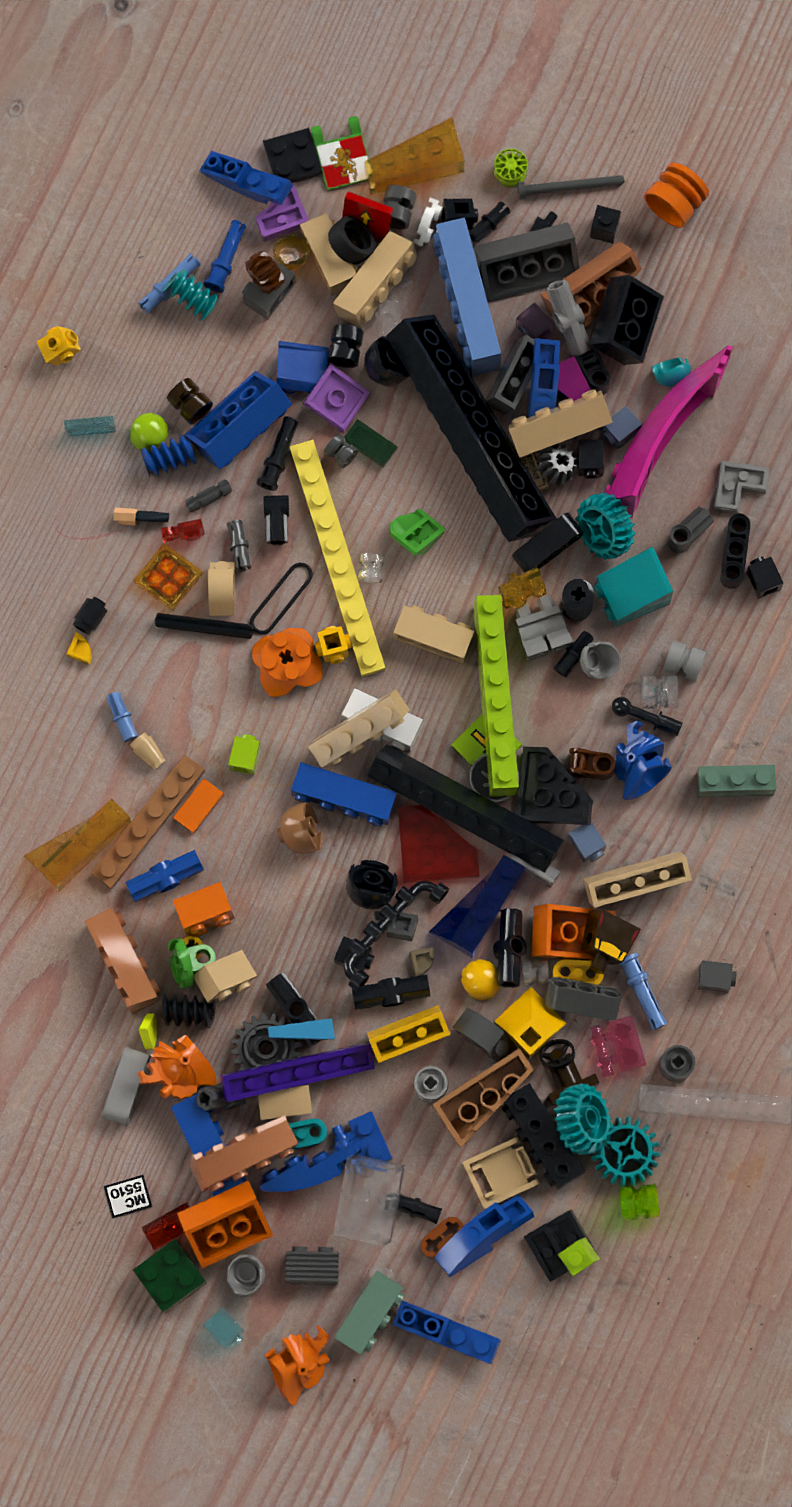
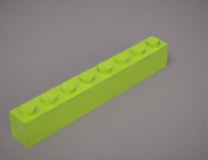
M481 595L475 598L473 612L490 797L515 796L519 784L501 595Z

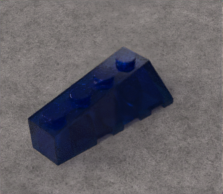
M503 855L497 866L455 905L429 933L473 958L523 877L526 867Z

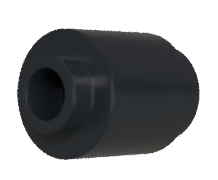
M97 597L92 599L86 598L74 617L73 626L81 632L90 635L92 631L97 629L108 612L104 608L106 604Z

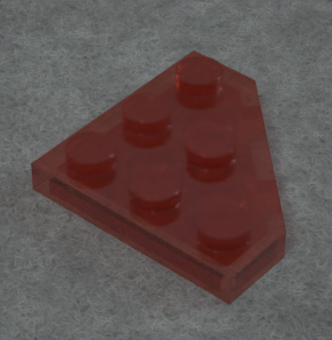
M421 805L398 807L404 883L480 876L478 851L427 808Z

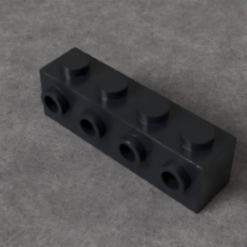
M529 1083L511 1094L504 1102L505 1106L502 1107V1110L509 1121L514 1119L519 1128L515 1131L523 1143L527 1141L531 1146L532 1150L529 1153L537 1165L541 1163L546 1170L543 1176L549 1186L555 1185L557 1190L583 1175L585 1170L571 1149L565 1147V1140H560L561 1133L556 1130L558 1127L531 1084Z

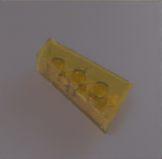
M451 117L364 161L365 175L370 194L385 192L386 187L389 185L405 187L463 173L465 161L453 118Z

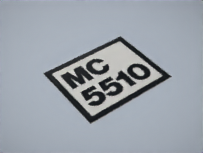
M144 1175L104 1186L112 1219L152 1207Z

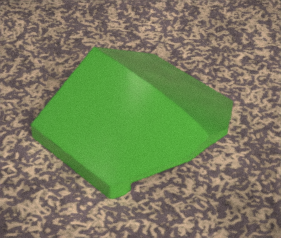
M422 509L398 516L389 524L390 536L414 556L425 554L446 531L445 528Z

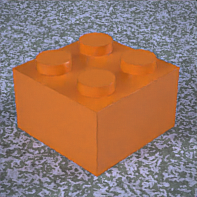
M221 882L173 900L187 937L191 935L193 938L200 937L207 933L206 929L214 926L217 929L231 924L230 920L234 919Z

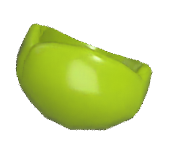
M141 414L131 425L129 430L130 441L135 448L141 451L142 448L150 451L153 444L156 448H160V442H165L168 436V425L163 417L158 414Z

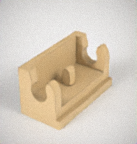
M309 1084L258 1095L261 1120L312 1113Z

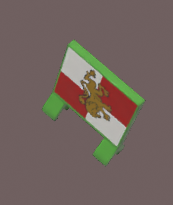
M357 116L349 118V128L352 134L350 136L324 142L321 127L314 126L311 128L327 191L374 179Z

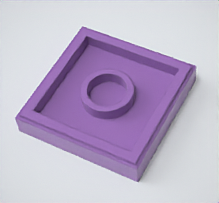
M330 364L303 405L343 433L371 392Z

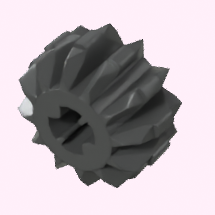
M555 444L541 450L536 460L539 464L536 470L543 473L541 479L547 478L549 485L556 483L557 486H561L564 483H569L579 469L576 466L579 459L572 457L574 450L567 451L566 444L561 446Z

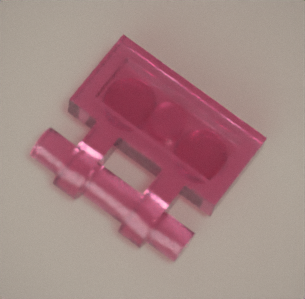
M632 1015L607 1022L608 1033L602 1034L600 1025L590 1027L592 1034L590 1040L592 1046L596 1048L599 1058L597 1064L599 1068H602L604 1077L614 1075L611 1065L619 1063L621 1073L647 1065ZM609 1041H612L616 1053L612 1056H608L605 1045Z

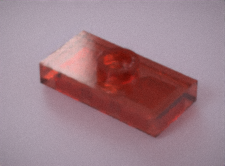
M187 1202L141 1227L154 1250L185 1233L177 1213L190 1208Z

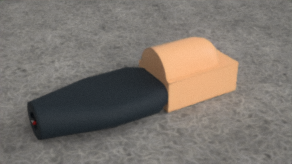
M115 507L113 520L118 521L122 525L136 526L137 521L169 522V513Z

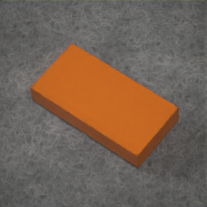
M203 778L173 819L194 834L224 796V793Z

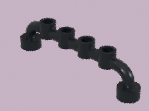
M421 881L414 884L410 889L403 886L395 896L398 902L394 906L387 903L380 911L379 916L382 919L377 924L373 921L367 924L363 930L366 936L360 942L355 938L347 947L349 955L344 961L343 969L345 975L350 980L348 985L358 992L369 979V975L362 969L358 972L354 970V963L364 956L374 942L379 940L388 926L398 919L400 913L413 903L420 892H430L429 899L439 904L449 892V888L442 882L436 885L430 881Z

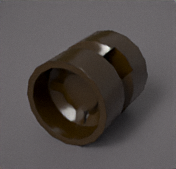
M186 378L173 387L167 395V400L176 410L181 409V416L192 425L200 421L211 410L213 402L205 393H199V387L191 378Z

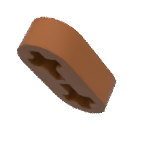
M448 1217L424 1236L421 1241V1251L429 1258H435L443 1246L454 1236L451 1233L446 1238L443 1237L442 1234L448 1229L446 1224L449 1222L452 1225L457 1223L459 1225L457 1228L458 1232L463 1227L461 1220L456 1217ZM439 1237L442 1239L437 1245V1252L433 1250L426 1251L428 1246L427 1240L430 1239L433 1242Z

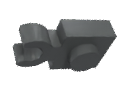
M380 911L374 912L375 920L382 919V917L379 916ZM401 912L398 919L385 930L387 931V937L412 942L418 923V915Z

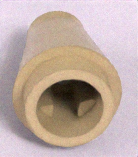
M145 732L130 744L133 748L132 752L154 770L166 761L152 736H148Z

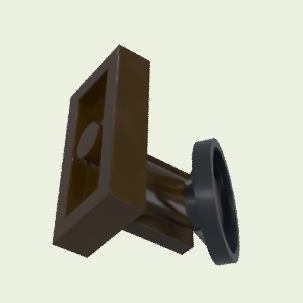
M554 1039L547 1042L539 1053L542 1065L549 1069L558 1088L557 1091L548 1094L551 1106L556 1105V1100L560 1098V1093L569 1088V1086L588 1084L589 1086L596 1087L600 1083L596 1073L584 1079L581 1078L574 1063L576 1054L574 1046L565 1039ZM564 1044L561 1048L552 1050L551 1053H545L553 1045ZM568 1047L572 1049L571 1054H566ZM543 1058L550 1060V1062L546 1063Z

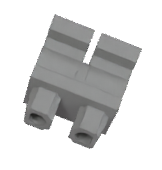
M549 595L537 599L536 602L540 611L533 614L530 612L528 603L515 606V627L526 662L547 655L548 647L550 653H554L567 647L569 648L573 644L559 606L554 605Z

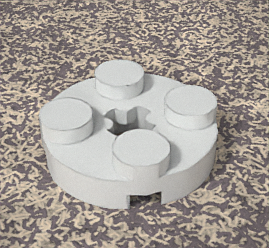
M431 197L429 203L432 204V207L426 206L417 230V235H420V239L414 238L413 244L421 247L424 243L429 244L433 234V229H430L432 220L438 221L442 206L438 205L439 200Z

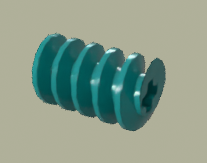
M183 269L176 272L164 286L163 292L171 288L170 297L173 298L179 295L178 304L186 300L185 309L188 310L194 307L193 316L195 317L202 313L200 321H203L215 307L218 295L212 294L209 296V288L201 290L202 282L198 281L194 284L195 277L193 275L186 278L187 270Z

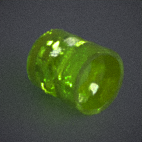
M656 1184L641 1185L639 1190H636L634 1186L619 1188V1201L623 1221L637 1220L640 1215L644 1219L658 1218L660 1216Z

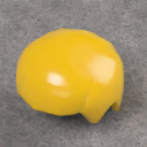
M477 959L469 962L463 968L461 982L471 998L485 1001L493 998L500 990V986L497 983L498 970L490 961Z

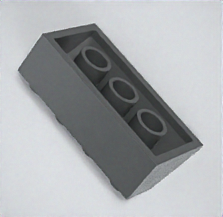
M568 222L474 246L475 257L487 302L547 287L555 281L563 280L579 269L575 236Z

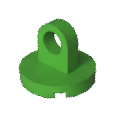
M180 937L171 939L168 943V950H173V956L169 960L172 974L181 989L192 987L193 974L197 973L204 965L214 962L216 959L214 950L205 944L186 947L183 939ZM205 953L209 961L203 964L199 963L195 955Z

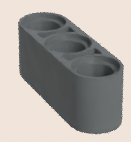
M552 977L549 981L544 1003L547 1007L558 1011L604 1020H615L618 1016L623 994L612 987L562 977Z

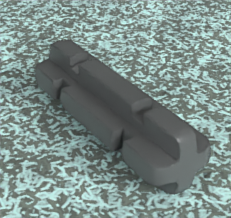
M222 480L217 483L218 486L215 487L213 485L197 493L196 497L192 496L186 499L185 504L188 510L194 512L200 509L199 506L202 505L204 507L220 498V495L225 496L231 493L232 488L229 482Z

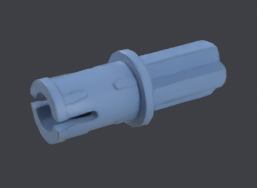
M120 692L109 694L106 699L114 716L112 720L117 723L123 742L137 738L138 734L130 718L132 714L127 711Z

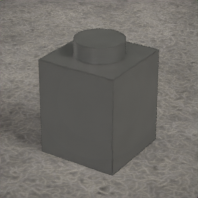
M702 960L698 989L728 993L730 987H735L737 972L732 971L733 964Z

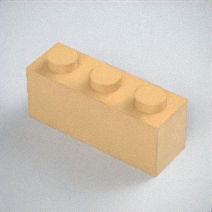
M327 213L300 224V230L332 296L343 291L359 270L357 265L343 261L331 248L328 232L336 222L334 219L330 220Z
M404 605L394 629L393 637L395 640L464 665L474 639V631L467 624L457 622L456 625L448 622V619L440 614L432 616L424 613V609L418 606L411 605L407 607Z

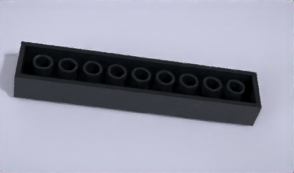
M435 314L403 319L386 337L391 343L392 349L401 360L404 369L410 375L417 391L426 402L428 410L439 424L440 430L445 434L452 446L453 452L464 466L465 472L474 483L478 494L483 498L490 514L499 525L503 536L506 537L508 542L537 535L557 518L523 461L519 458L517 451Z

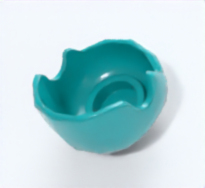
M678 357L652 366L656 381L662 386L674 387L690 373L691 365L688 359H685L686 363H684L682 358Z

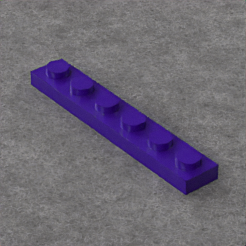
M367 1042L220 1076L225 1101L229 1102L375 1069L371 1044Z

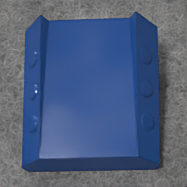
M279 341L277 383L283 392L294 394L299 390L307 391L310 394L328 368L327 356L329 347Z

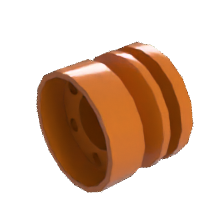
M671 162L665 168V171L660 174V181L654 182L646 191L644 200L651 211L660 219L674 227L682 228L693 216V209L699 208L702 201L707 199L709 190L695 172L680 163Z

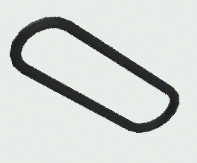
M299 562L291 566L250 619V624L256 633H269L310 583L313 572L309 565ZM298 566L307 568L309 571L307 581L272 625L266 630L257 629L254 625L255 617L293 569Z

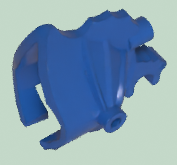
M639 721L627 724L628 745L625 746L624 743H620L615 748L618 752L615 760V773L618 776V780L624 781V800H632L646 794L660 783L672 768L669 758H665L663 761L661 759L664 752V743L660 742V738L654 737L653 734L649 735L645 731H641L638 734V729L643 725Z

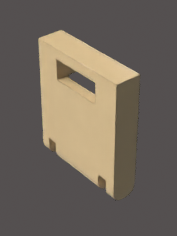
M515 1137L462 1162L484 1210L495 1202L499 1204L540 1184L539 1179L529 1183L527 1181L528 1178L536 1175L524 1147L521 1146L514 1150L511 1147L520 1142L519 1137ZM480 1169L483 1170L492 1190L484 1195L473 1172Z

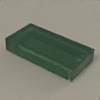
M358 419L344 436L349 445H354L360 453L382 468L385 467L398 449V446Z

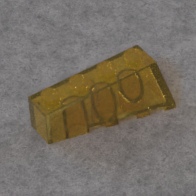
M111 798L95 815L27 853L24 857L59 892L132 821L129 815Z

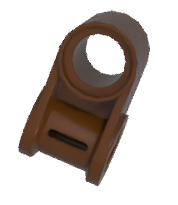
M582 748L569 749L571 759L569 769L567 770L573 777L607 780L614 775L615 760L610 754ZM602 761H606L611 765V768L608 771H600L597 765Z

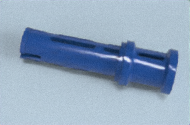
M231 221L218 258L211 263L212 270L208 279L203 283L206 288L213 292L223 293L225 290L224 283L227 276L232 272L231 262L246 229L244 223L240 226L241 221Z

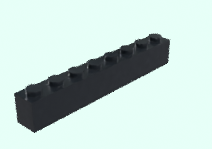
M388 744L378 753L367 775L509 854L512 853L544 873L553 862L563 842V839Z

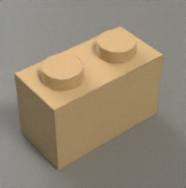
M242 950L204 965L193 975L207 1002L218 999L219 1002L230 997L234 991L238 994L251 987L250 982L257 977Z

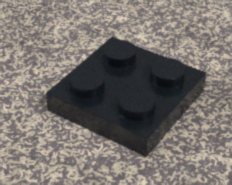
M309 128L263 140L264 149L273 175L288 179L291 183L323 175Z

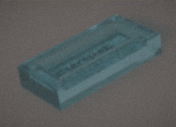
M113 416L64 420V428L68 437L115 433L116 423Z

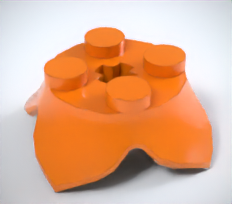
M284 629L276 634L261 638L253 646L252 659L255 665L260 668L262 687L270 697L284 696L290 693L297 685L309 687L322 680V663L313 650V638L305 629ZM287 654L290 655L293 661L283 664L281 657Z

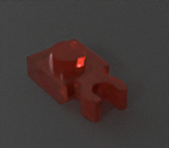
M202 519L178 523V526L161 528L163 542H170L181 538V540L186 539V541H195L200 539V536L205 535Z

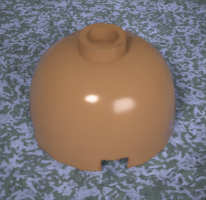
M300 803L286 810L282 815L280 828L277 829L280 842H285L289 849L299 854L312 853L322 849L321 832L317 834L315 823L319 822L314 809L309 803Z

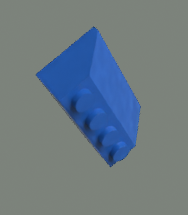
M255 371L185 433L184 437L187 440L189 438L190 443L209 463L222 469L229 465L241 450L248 448L251 441L259 434L264 433L271 423L283 416L292 403L278 383Z

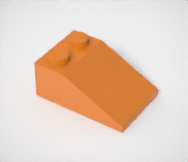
M555 904L533 906L531 957L558 960H592L593 956L583 952L581 947L588 912L595 909ZM606 910L609 913L615 915V911Z

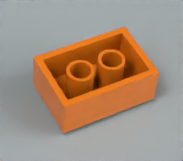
M249 1180L177 1213L187 1239L202 1268L274 1236Z

